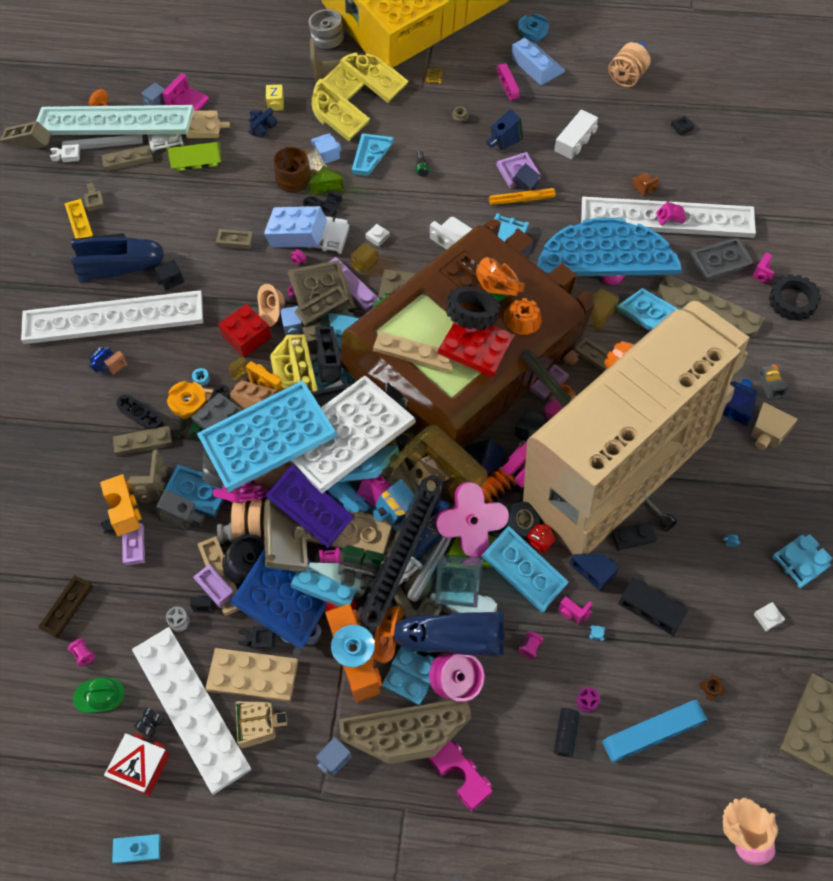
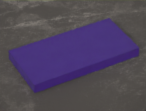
M293 465L289 467L266 494L267 498L327 548L333 544L354 518L350 512L326 492L321 493Z

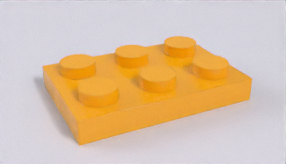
M251 361L247 364L246 369L250 383L275 389L278 392L284 390L281 378L277 374L269 373L260 364L256 365Z

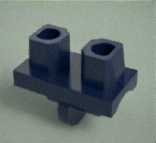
M269 108L264 113L261 110L258 112L251 110V118L248 119L251 129L248 133L251 135L255 133L262 138L267 133V129L264 127L265 124L271 129L277 125V119L273 116L274 110Z

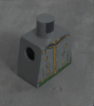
M164 490L156 506L159 521L185 530L189 529L191 523L201 526L205 515L196 512L194 502L168 490Z

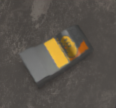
M776 364L760 366L758 368V376L768 400L785 397L789 385L787 381H783L778 366Z

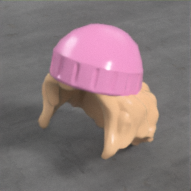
M734 799V803L730 802L729 806L724 810L723 831L725 835L735 844L738 855L745 863L753 866L767 864L775 855L774 842L778 834L775 814H769L765 808H761L751 799Z

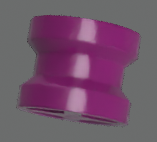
M587 687L582 689L577 697V707L584 713L594 712L600 702V695L594 688Z

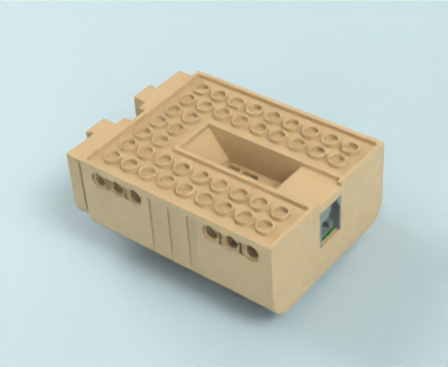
M691 301L681 310L672 311L636 344L621 341L620 344L617 343L614 346V350L612 352L609 351L608 358L604 361L607 370L528 438L523 501L529 502L537 511L540 517V524L549 525L554 530L555 539L573 555L589 554L612 530H615L644 502L645 497L648 498L711 438L714 427L720 422L724 408L734 393L735 388L730 385L733 375L744 365L748 354L745 350L750 337L698 301Z

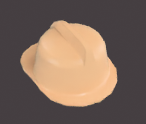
M264 284L258 290L257 295L259 316L269 327H272L278 321L280 309H283L285 304V298L272 285Z

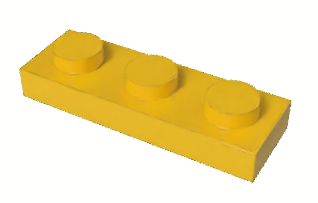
M78 199L65 203L75 238L93 237L82 200Z

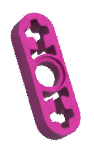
M507 64L497 65L499 79L510 101L519 99V88Z

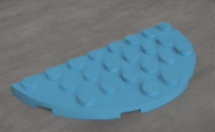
M618 218L583 220L581 224L569 225L563 228L545 244L537 266L547 274L563 263L578 276L681 275L682 271L677 254L671 250L669 243L662 236L639 223L634 225L627 223L625 219Z

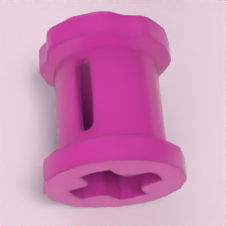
M339 547L329 551L319 550L320 563L341 564L339 562Z
M527 631L526 639L523 646L519 647L518 652L526 658L535 659L537 656L536 651L544 639L535 632Z
M83 638L75 640L68 646V651L74 655L79 667L90 664L95 658V654L89 651Z

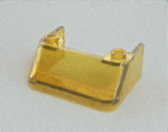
M434 425L427 426L409 441L388 465L390 469L396 470L406 457L410 460H419L425 453L428 454L446 472L453 476L454 479L448 486V493L454 500L455 491L460 484L472 482L482 487L488 477L487 471L442 429ZM455 502L451 505L450 508H454V506L456 505Z

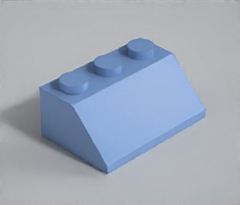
M523 38L512 45V60L538 84L543 85L565 72L562 66L534 42Z

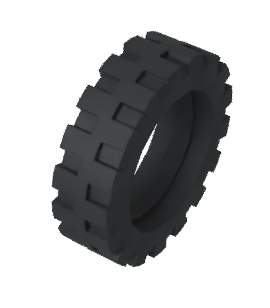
M789 274L787 277L782 276L780 280H776L769 295V300H771L770 306L774 308L773 311L779 313L782 318L786 317L792 321L793 319L801 321L803 318L807 319L810 315L812 316L820 303L821 295H819V288H816V284L809 281V278L801 277L802 275L793 276V274ZM789 288L797 289L807 296L809 304L801 307L790 305L783 300L780 292Z
M464 286V288L457 287L456 290L453 289L449 293L445 310L447 311V316L451 317V321L457 322L459 326H466L467 329L476 328V330H481L482 328L488 329L495 324L500 304L492 293L489 294L487 293L488 291L480 290L478 287L470 288V286ZM459 304H475L482 307L486 312H471Z

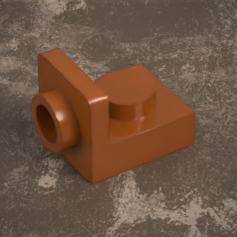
M645 172L632 178L631 183L642 196H645L657 190L659 178L657 176L651 178Z

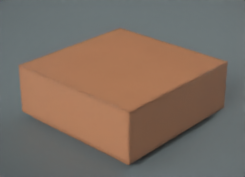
M120 351L104 361L112 375L128 365Z

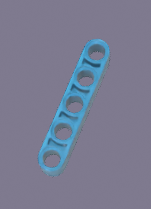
M693 700L609 736L602 741V744L611 762L614 763L707 722L708 719L698 700Z

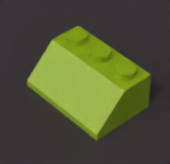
M220 142L167 148L171 169L175 168L176 171L186 170L185 167L192 166V169L202 168L203 164H208V167L218 166L219 162H222Z

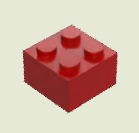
M245 304L218 323L221 336L243 358L272 338L269 325L248 304Z

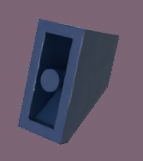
M574 554L569 564L599 591L617 575L619 569L616 562L611 558H607L604 554Z

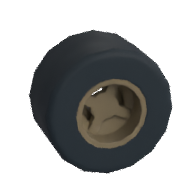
M521 501L510 504L506 507L509 514L508 522L502 530L504 531L509 526L521 538H525L536 524H540L539 514L529 502Z

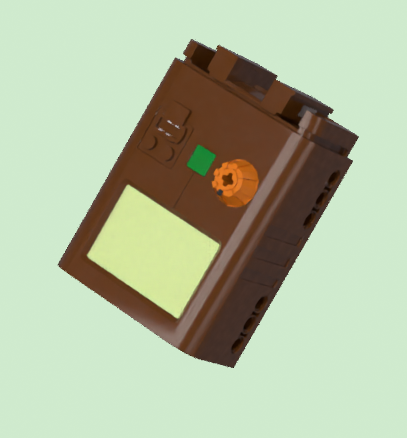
M491 219L483 226L479 225L473 228L342 333L340 356L342 368L357 381L367 376L415 418L416 423L409 428L448 463L527 393L530 387L539 379L522 359L521 354L525 350L530 349L547 370L555 364L558 365L562 358L573 350L576 341L582 337L594 308L593 299L586 290L577 299L571 296L578 275L563 263L549 274L545 273L528 259L534 240L517 228L515 233L504 242L498 237L501 222L496 219ZM486 257L495 259L500 265L507 264L514 271L519 282L525 284L524 292H518L517 296L492 293L500 304L498 318L493 326L514 334L513 340L493 378L455 361L451 373H446L411 363L407 360L373 352L379 331L439 348L454 323L451 321V317L447 316V311L445 310L449 293L453 289L456 290L457 287L464 288V286H470V288L478 287L482 290L483 287L477 278L476 269L481 260ZM459 304L471 312H486L482 307L475 304Z

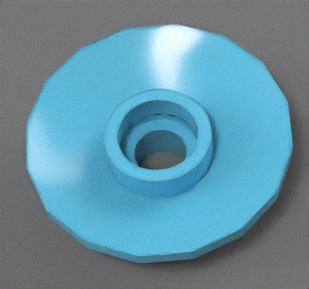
M348 625L335 633L331 642V651L339 664L345 667L356 668L370 660L374 653L375 642L372 634L366 628L360 625ZM353 645L357 646V650L354 652L349 650Z

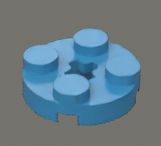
M532 14L529 17L525 15L519 20L518 34L526 39L538 42L548 33L549 24L542 15Z

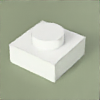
M378 224L366 233V239L378 247L390 237V232Z
M773 602L754 613V616L766 632L785 620Z

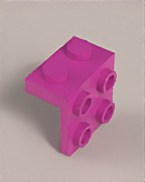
M182 73L162 92L165 105H193L194 111H199L209 101L207 95L189 87L187 75Z

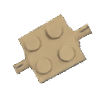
M194 111L186 138H219L220 128L230 129V122H220L217 111Z

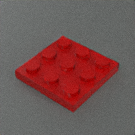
M454 322L441 343L437 354L493 378L513 340L514 334L496 326L476 330V328L467 329L466 326L461 327L457 322Z

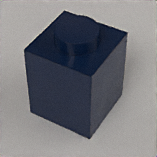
M525 163L512 178V181L524 191L534 190L540 183L537 180L541 175Z

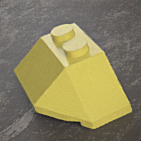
M286 335L284 340L270 355L273 373L281 378L283 389L303 380L310 392L318 391L305 335Z

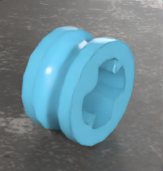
M199 368L193 372L192 379L194 382L201 386H205L210 382V376L206 369ZM202 375H204V378H203V379H202V378H200V380L198 379V376H201V377H202Z

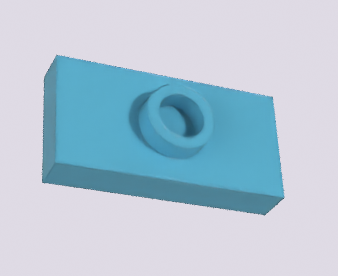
M161 835L113 839L112 863L159 860Z

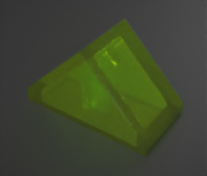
M324 166L309 181L311 195L327 193L329 189L332 191L344 190L343 176Z

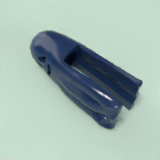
M94 237L84 240L75 239L71 242L72 248L76 253V257L71 258V263L80 283L151 269L158 266L164 257L162 246L156 241L147 239Z
M465 612L443 616L423 615L409 617L401 620L395 626L394 638L401 647L414 651L428 653L447 651L455 654L475 656L504 655V613Z

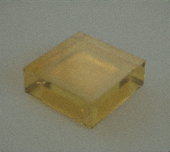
M428 68L426 83L441 85L443 70Z
M244 357L228 365V370L233 380L247 372V361Z

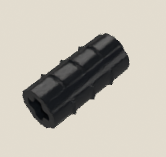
M561 708L554 754L563 757L573 756L579 724V711Z

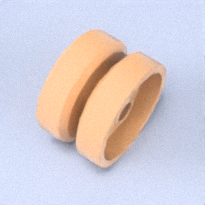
M264 498L251 500L250 504L248 501L233 502L231 513L233 540L246 534L258 535L263 538Z

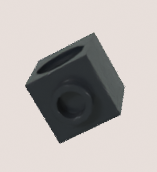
M175 260L155 267L157 273L155 279L158 285H163L165 291L184 283L182 273Z

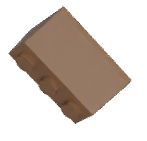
M241 380L230 393L229 400L240 409L245 410L278 393V391Z

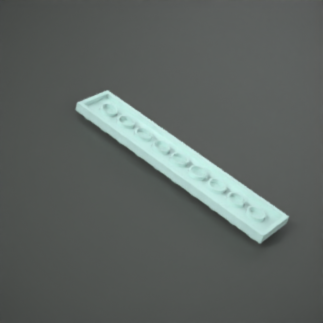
M193 105L41 107L36 121L46 128L51 135L188 134L194 108Z

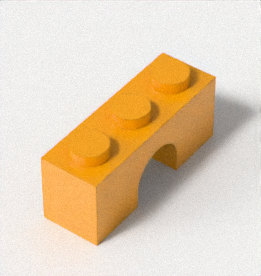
M122 474L100 482L103 495L109 507L112 508L108 510V514L117 537L140 529L139 520L142 517L139 509H135L138 503L135 495H131L133 491L124 475Z

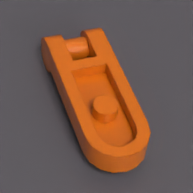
M402 606L388 607L383 621L376 627L373 657L380 663L391 661L395 654L397 642L394 638V629L401 621V618H403L404 609Z

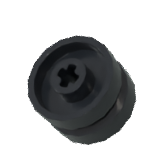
M246 534L233 541L222 559L224 574L231 582L241 586L265 549V539L258 535Z

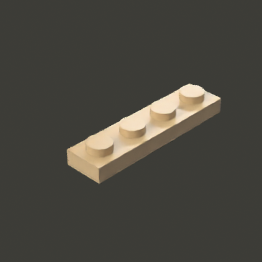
M379 331L373 347V352L407 360L408 362L446 373H451L454 363L453 360L437 354L439 349L437 347Z
M215 536L198 543L205 566L210 564L236 594L237 588L235 583L231 582L224 574L222 568L224 554L217 537ZM232 598L221 606L224 616L239 611L238 608L230 604Z

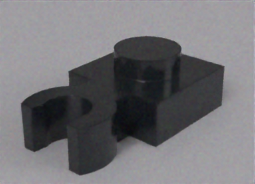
M253 626L252 633L245 629L238 632L241 635H246L245 641L238 642L241 646H249L252 643V648L254 649L275 648V633L265 626Z

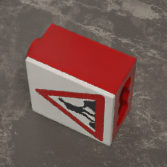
M125 733L104 776L114 783L150 797L170 754L165 750L166 746L158 742L150 744L141 735L134 734V736Z

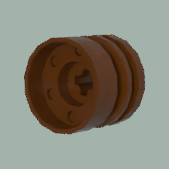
M294 146L285 147L276 152L273 161L275 182L278 187L286 192H299L307 187L310 178L309 161L306 152Z

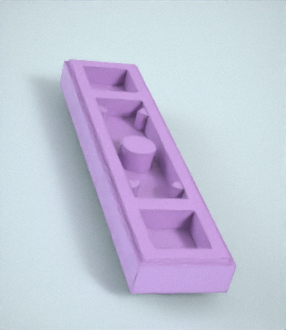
M335 257V258H333L332 260H330L329 262L337 261V260H339V259H338L337 257ZM339 260L353 300L367 313L373 308L374 303L380 299Z

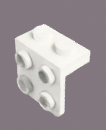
M450 217L442 225L434 221L430 224V239L448 249L471 231L472 228L455 217Z

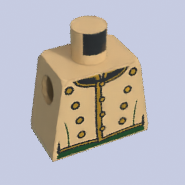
M236 702L237 738L241 749L275 739V727L287 726L286 712L274 714V708L271 703Z

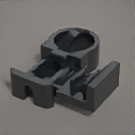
M329 189L326 201L322 202V200L315 196H309L303 200V207H307L306 205L312 203L315 206H320L326 217H335L337 215L336 208L343 201L342 195Z

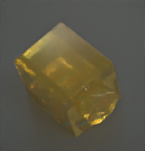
M364 242L351 254L353 268L366 274L379 261L378 250Z

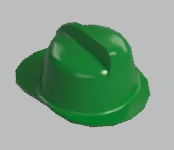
M101 677L85 681L74 692V706L82 713L114 710L124 699V687L115 678Z

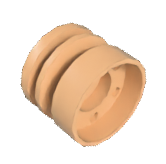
M630 42L625 44L609 63L608 69L612 79L624 87L635 85L650 66L651 58L648 51L638 43Z

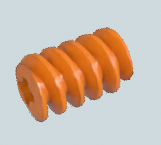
M503 467L497 469V472L494 471L491 473V476L488 475L485 477V480H481L479 486L483 491L484 503L485 501L493 502L492 496L496 500L499 499L497 492L504 495L505 491L503 488L510 491V483L514 487L517 486V483L514 482V474L508 476L501 470Z

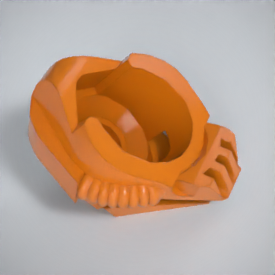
M489 257L481 260L476 269L477 278L483 289L488 291V293L517 296L518 292H524L525 284L519 282L518 277L507 264L500 265L495 259Z

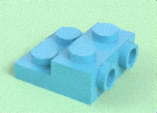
M401 647L382 683V688L416 706H420L431 686L429 671L435 658L430 655L423 657L418 654L419 651Z

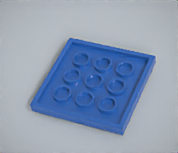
M264 549L230 604L301 650L327 607L326 601L291 588V582L297 571L266 568Z

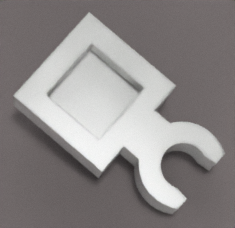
M79 144L63 145L62 149L51 148L52 155H50L52 161L62 159L63 162H74L80 160Z

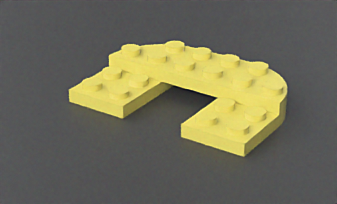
M352 53L343 57L340 60V64L326 77L318 80L312 95V109L316 118L323 125L327 123L346 140L350 141L369 122L370 118L351 104L349 100L366 85L389 103L408 84V80L377 56L368 53L366 55Z

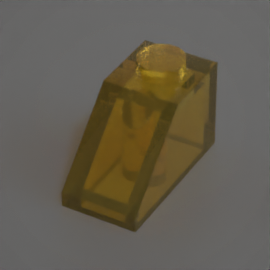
M602 288L591 296L594 302L591 317L597 332L602 329L615 312L619 302V297Z

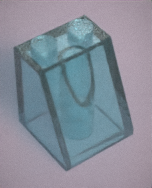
M443 554L438 561L435 604L477 608L483 579L484 558Z

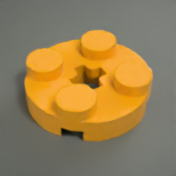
M179 382L168 393L167 403L170 410L182 419L190 418V416H193L207 404L204 389L196 382ZM184 397H191L189 401L183 402Z

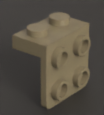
M153 450L150 476H134L129 479V485L138 502L150 503L151 501H159L166 488L164 477L168 475L167 465H164L163 456H160L158 450Z

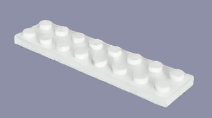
M170 627L132 649L210 792L214 795L252 770Z

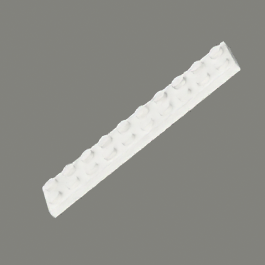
M582 197L581 223L583 220L593 218L625 219L627 223L634 225L639 223L655 232L754 238L756 234L754 207L670 202L681 205L684 208L687 220L683 224L669 220L662 226L659 224L656 212L666 201Z
M199 290L23 311L21 341L23 344L202 324L204 323L202 292Z

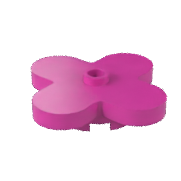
M464 482L455 491L456 505L454 508L442 510L437 514L434 522L435 529L439 534L447 538L459 536L462 551L470 557H480L489 546L488 532L503 528L508 522L509 514L507 508L498 502L484 503L483 491L479 485L472 482Z

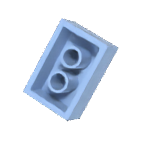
M320 206L275 207L264 235L271 247H318L327 219Z

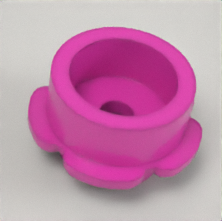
M296 249L294 252H291L293 263L296 265L305 264L304 261L307 257L301 250Z

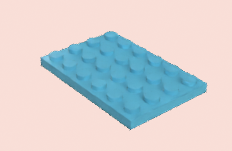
M303 380L197 433L228 493L337 437L336 431Z

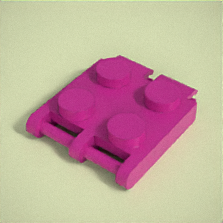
M248 482L228 493L225 486L222 485L223 489H213V496L233 502H244L267 498L266 494L269 492V488H264L262 484H251V482Z

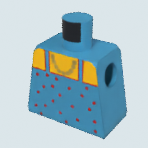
M402 479L380 495L375 505L377 509L373 511L376 521L385 519L390 526H393L405 517V513L409 509L408 506L415 495Z

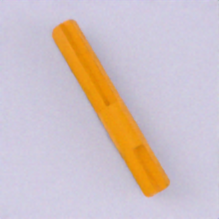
M555 189L492 195L489 197L490 205L554 198Z

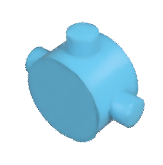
M592 625L589 638L591 640L603 641L605 627Z

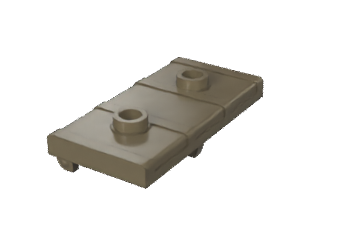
M269 498L264 500L265 567L306 572L308 560L305 529Z

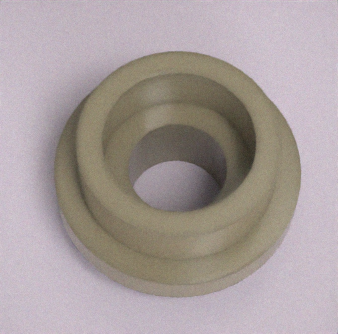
M456 107L452 112V118L457 122H463L468 118V112L464 107Z

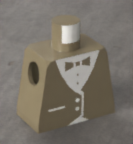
M415 451L408 458L414 465L409 475L418 487L424 478L435 475L441 479L443 489L456 475L432 454L422 458ZM431 480L427 482L429 491L433 492L436 489L435 482Z

